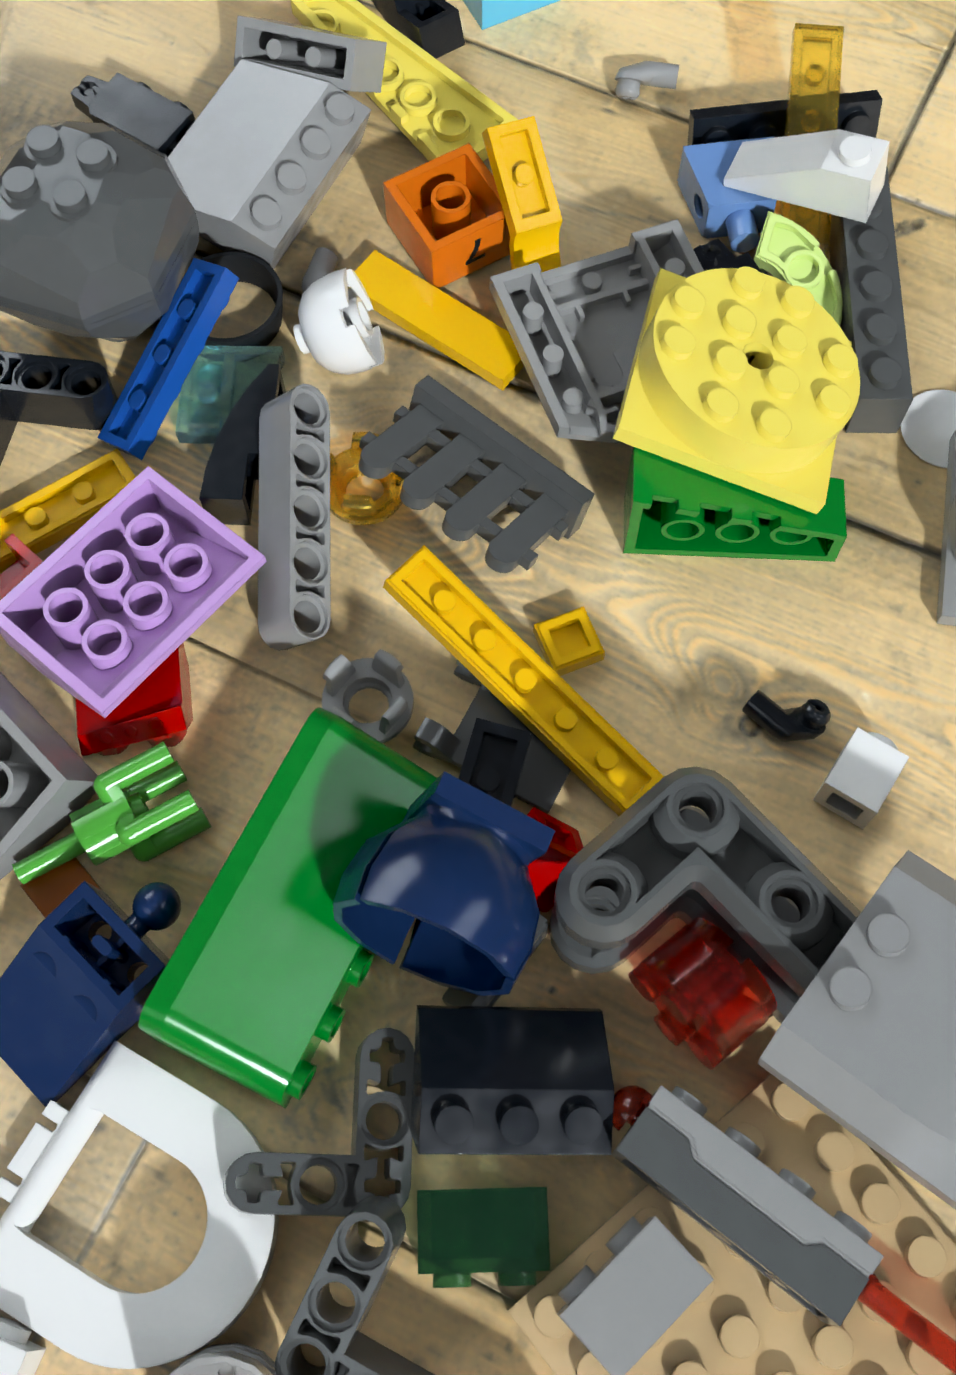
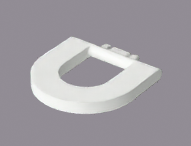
M115 1040L70 1111L62 1107L60 1103L50 1100L42 1112V1115L57 1123V1127L54 1131H51L40 1123H35L7 1166V1169L23 1178L21 1184L18 1186L9 1179L0 1177V1197L10 1203L0 1218V1309L78 1359L109 1368L139 1369L170 1363L199 1351L223 1335L241 1317L257 1295L269 1270L277 1241L279 1215H251L238 1212L229 1205L224 1196L223 1181L230 1165L244 1154L264 1152L248 1127L233 1112ZM104 1114L186 1165L195 1175L204 1192L207 1205V1228L202 1246L192 1264L181 1276L155 1291L132 1293L118 1289L30 1232ZM250 1164L248 1173L244 1176L236 1177L235 1180L236 1189L245 1190L247 1202L257 1203L259 1192L276 1190L274 1178L260 1176L259 1165Z

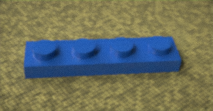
M193 258L173 296L168 311L162 316L97 438L140 460L144 458L149 446L154 442L172 403L180 394L182 385L194 362L203 351L209 334L222 310L227 306L230 295L239 280L229 269Z

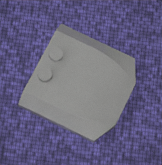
M678 219L631 233L629 246L542 273L539 263L536 262L490 276L489 290L557 438L615 444L620 442L612 438L654 279L660 268L686 278L704 271Z
M908 850L893 867L784 1019L760 1056L758 1064L955 1210L956 880Z

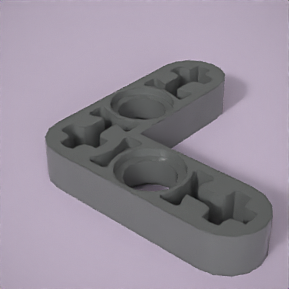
M383 1028L368 1035L358 1047L355 1058L351 1155L276 1152L244 1154L235 1160L225 1173L223 1189L224 1196L229 1205L238 1212L251 1215L346 1217L360 1201L367 1197L375 1196V1194L365 1192L364 1183L366 1180L376 1177L378 1157L365 1160L364 1147L378 1152L396 1147L398 1148V1160L394 1158L384 1160L385 1180L395 1181L396 1189L394 1194H389L385 1197L390 1198L402 1208L409 1198L412 1166V1134L410 1126L414 1048L409 1038L399 1030ZM382 1041L389 1043L391 1053L399 1054L400 1063L394 1064L389 1068L387 1087L396 1084L400 1085V1095L389 1091L376 1092L371 1095L367 1094V1083L372 1086L381 1083L380 1063L370 1061V1053L377 1051L381 1047ZM374 1104H388L395 1109L398 1115V1130L390 1139H377L367 1129V1112ZM255 1164L259 1165L260 1176L264 1178L283 1177V1172L280 1164H292L287 1182L290 1205L278 1204L282 1190L259 1192L257 1203L247 1202L246 1191L236 1189V1177L246 1175L249 1165ZM312 1166L326 1168L334 1178L335 1187L332 1196L328 1201L320 1205L309 1203L300 1192L299 1183L301 1176L306 1169Z

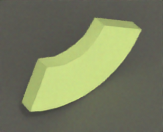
M768 211L754 256L755 263L758 267L770 272L773 277L785 281L792 286H801L807 289L813 295L815 301L840 326L843 311L840 280L837 271L832 269L828 259L819 248L820 243L797 223Z

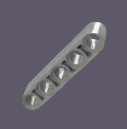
M310 384L296 386L267 402L262 407L259 417L258 551L265 556L267 562L258 569V628L263 641L270 648L278 651L288 650L320 639L327 633L331 620L330 411L325 396L318 388Z

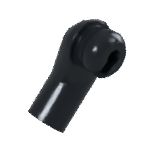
M760 690L748 700L742 709L747 716L775 739L782 742L815 739L824 733L826 724L831 718L828 706L820 700L809 699L801 707L782 709Z

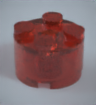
M696 917L641 961L636 968L628 973V976L637 991L646 1000L653 1002L660 1011L654 1016V1021L664 1036L676 1046L685 1040L698 1060L708 1069L713 1070L773 1015L772 1013L777 1009V1002L766 979L748 957L740 964L732 954L725 950L734 941L713 923Z

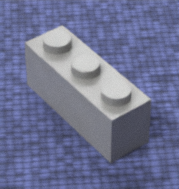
M238 16L234 66L236 67L239 61L244 59L330 82L341 90L381 93L387 42L273 19Z

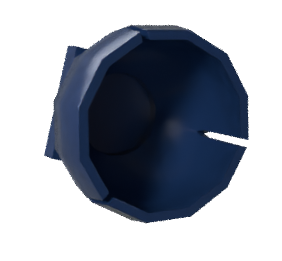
M444 771L410 805L401 823L365 841L342 874L333 902L334 920L358 944L393 965L396 962L408 931L415 918H417L420 922L403 957L400 969L440 986L480 996L509 994L525 968L532 952L540 915L527 866L547 852L555 830Z

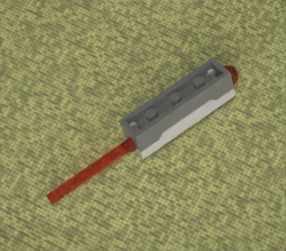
M630 1085L614 1093V1128L619 1132L626 1122L631 1126L611 1153L612 1156L825 1324L841 1326L858 1299L956 1375V1340L879 1282L874 1272L884 1256L868 1244L872 1234L863 1225L841 1211H837L833 1217L812 1201L816 1192L808 1183L787 1169L782 1168L780 1173L777 1174L757 1159L761 1149L753 1141L732 1127H728L725 1133H723L703 1117L707 1112V1108L686 1090L676 1086L670 1092L661 1085L651 1095L645 1088Z

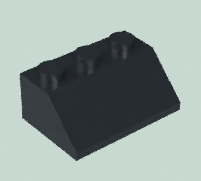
M417 1005L410 1131L418 1154L611 1155L614 1084L602 1010L588 1008Z

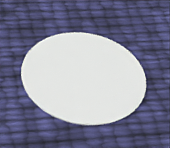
M930 390L913 398L900 427L902 436L911 451L925 462L941 468H948L949 440L954 431H956V392L950 390Z

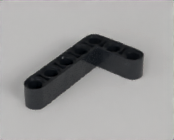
M0 351V466L18 421L87 430H102L118 400L106 369L100 363L93 361Z

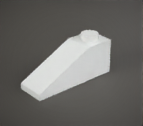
M837 129L742 142L724 177V186L866 223L884 186L890 141Z

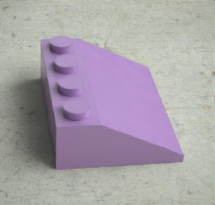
M148 466L0 600V634L10 647L44 676L106 718L267 561L262 553Z

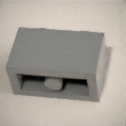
M634 1216L630 1218L606 1243L607 1248L613 1253L608 1261L596 1273L585 1265L558 1293L566 1304L557 1315L610 1375H625L714 1280L656 1216L648 1218L642 1225Z

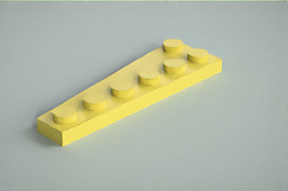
M290 0L292 14L303 26L387 42L381 93H365L428 161L470 143L484 162L488 155L482 132L486 128L518 120L359 1Z

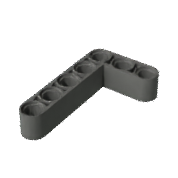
M380 1195L365 1198L350 1211L337 1227L278 1350L275 1360L276 1375H434L360 1332L402 1244L406 1231L405 1216L401 1208L390 1198ZM367 1220L380 1227L384 1235V1246L373 1247L367 1245L358 1233V1221ZM339 1282L345 1284L354 1295L355 1306L346 1307L338 1304L330 1293L329 1283ZM301 1344H310L317 1347L325 1358L326 1366L318 1367L310 1364L302 1354Z

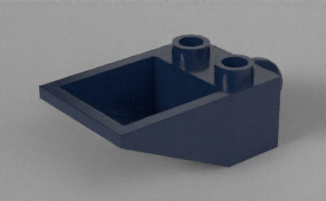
M83 881L37 926L0 977V1057L45 1107L50 1100L57 1102L110 1049L115 1040L118 1041L139 1020L147 998L169 961V958L147 937L146 933L150 930L159 931L170 927L178 919L181 912L179 894L170 885L154 882L143 886L134 897L132 904L133 913L128 917L105 892ZM110 925L112 930L110 939L96 935L97 930L101 926ZM143 965H148V967L134 980V974L136 970Z

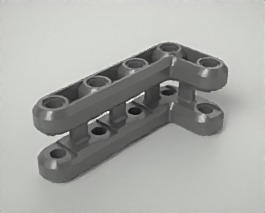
M696 766L677 769L663 777L570 859L559 874L549 931L551 944L562 961L574 970L595 974L609 972L621 965L671 919L680 918L782 1024L858 918L861 911L728 779L714 770Z

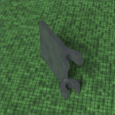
M457 660L456 664L458 666L454 671V675L466 682L480 685L481 687L454 734L436 721L425 717L414 737L413 748L429 757L443 760L462 768L476 718L527 732L531 731ZM533 733L515 798L548 814L571 769Z

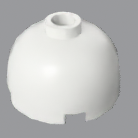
M343 268L331 272L308 287L302 294L298 308L299 324L293 327L296 342L303 354L311 353L319 365L333 373L344 375L365 372L384 363L385 356L380 327L378 325L372 328L368 311L374 310L362 282L351 268L348 270Z

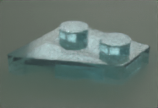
M205 345L203 351L194 362L180 391L175 431L179 443L215 444L216 438L231 410L257 376L269 364H280V368H283L285 365L283 347Z

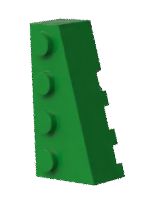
M633 447L624 496L623 553L835 562L847 538L843 479L830 477L826 504L818 514H814Z

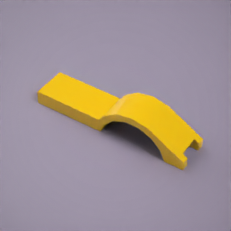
M531 116L486 128L482 132V137L510 234L511 269L513 270L536 262L540 265L541 273L561 267L559 231L563 220L535 117Z

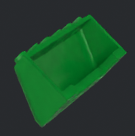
M321 707L316 708L304 723L147 998L140 1014L139 1029L159 1043L285 1109L292 1097L300 1100L316 1072L317 1066L310 1061L321 1040L330 1043L336 1035L346 1012L344 1008L340 1007V1004L350 985L358 988L362 984L374 958V955L369 953L367 948L358 944L334 920L333 902L342 874L365 841L401 823L410 805L437 777L342 717Z

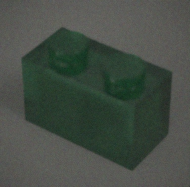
M547 1187L417 1190L418 1274H432L433 1288L472 1287L471 1273L497 1272L498 1286L537 1285L536 1271H550Z

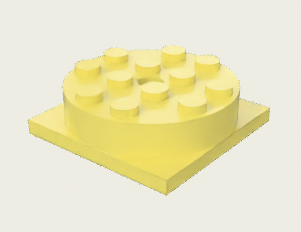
M752 267L711 269L696 273L687 278L660 268L652 286L612 439L818 514L826 504L837 435L853 415L860 395L858 358L853 351L852 341L848 340L833 317L815 301L813 295L807 289L801 286H792L776 277L761 273Z

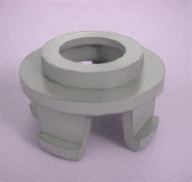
M380 649L374 658H362L351 662L341 654L330 663L323 674L326 685L322 694V708L342 717L381 743H385L396 737L408 724L413 712V692L407 677L402 672V664L390 653ZM366 688L381 691L389 702V709L381 717V720L373 723H360L349 712V702L353 695Z

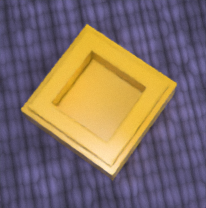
M584 606L536 623L533 626L534 636L547 664L559 676L604 660L605 651Z

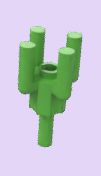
M163 741L98 775L94 780L93 786L100 799L69 814L74 832L12 864L19 881L24 885L85 852L96 866L127 849L131 850L137 860L146 862L211 828V824L203 809L198 807L189 789L150 810L145 802L187 781L178 761H174L167 745Z

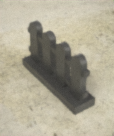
M429 375L415 385L409 410L402 406L395 411L393 422L395 423L378 437L370 431L361 437L359 447L362 451L358 467L363 475L372 479H382L391 472H394L404 480L400 499L405 506L414 510H423L433 502L446 511L442 523V530L445 535L455 541H466L477 533L489 542L485 554L486 564L492 570L499 573L511 572L518 565L528 571L538 558V554L534 550L549 536H552L557 541L563 536L569 539L580 528L594 497L592 491ZM425 445L436 452L420 467L408 460ZM465 475H468L478 484L460 498L449 489ZM509 505L519 512L520 515L503 529L491 519Z

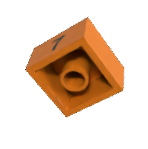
M470 143L383 182L388 225L427 282L438 289L510 255V234L494 176Z

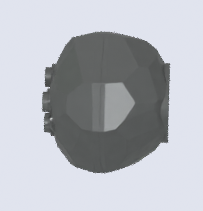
M62 121L50 125L36 126L27 133L25 138L11 145L0 160V311L33 325L66 335L101 338L112 342L136 339L168 311L173 296L193 260L199 242V226L195 209L166 154L113 126L104 123Z

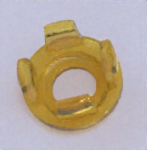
M362 431L353 432L350 449L339 453L335 457L330 453V512L340 520L350 524L371 525L388 519L401 507L400 492L404 480L394 472H391L382 479H377L383 485L384 493L376 501H373L370 495L346 493L347 487L353 479L365 476L358 467L362 451L359 447L361 437L368 433Z

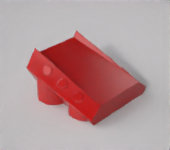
M183 643L106 718L76 698L77 737L82 757L94 753L102 756L120 754L128 748L129 744L145 740L153 746L164 741L167 747H174L184 739L187 729L193 721L189 664Z

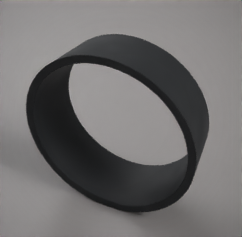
M220 252L202 258L201 260L226 267L239 278L238 282L251 283L262 288L271 296L276 305L267 321L248 334L234 338L208 336L202 352L217 358L237 359L253 355L264 349L276 337L282 323L283 291L277 273L262 259L243 252Z

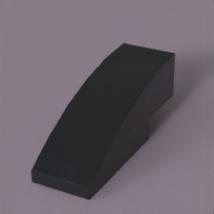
M372 0L388 24L434 58H439L465 45L459 10L445 0Z
M269 364L243 393L219 432L206 465L199 499L203 509L223 524H251L256 480H259V417L262 407L267 402L286 393L280 364Z

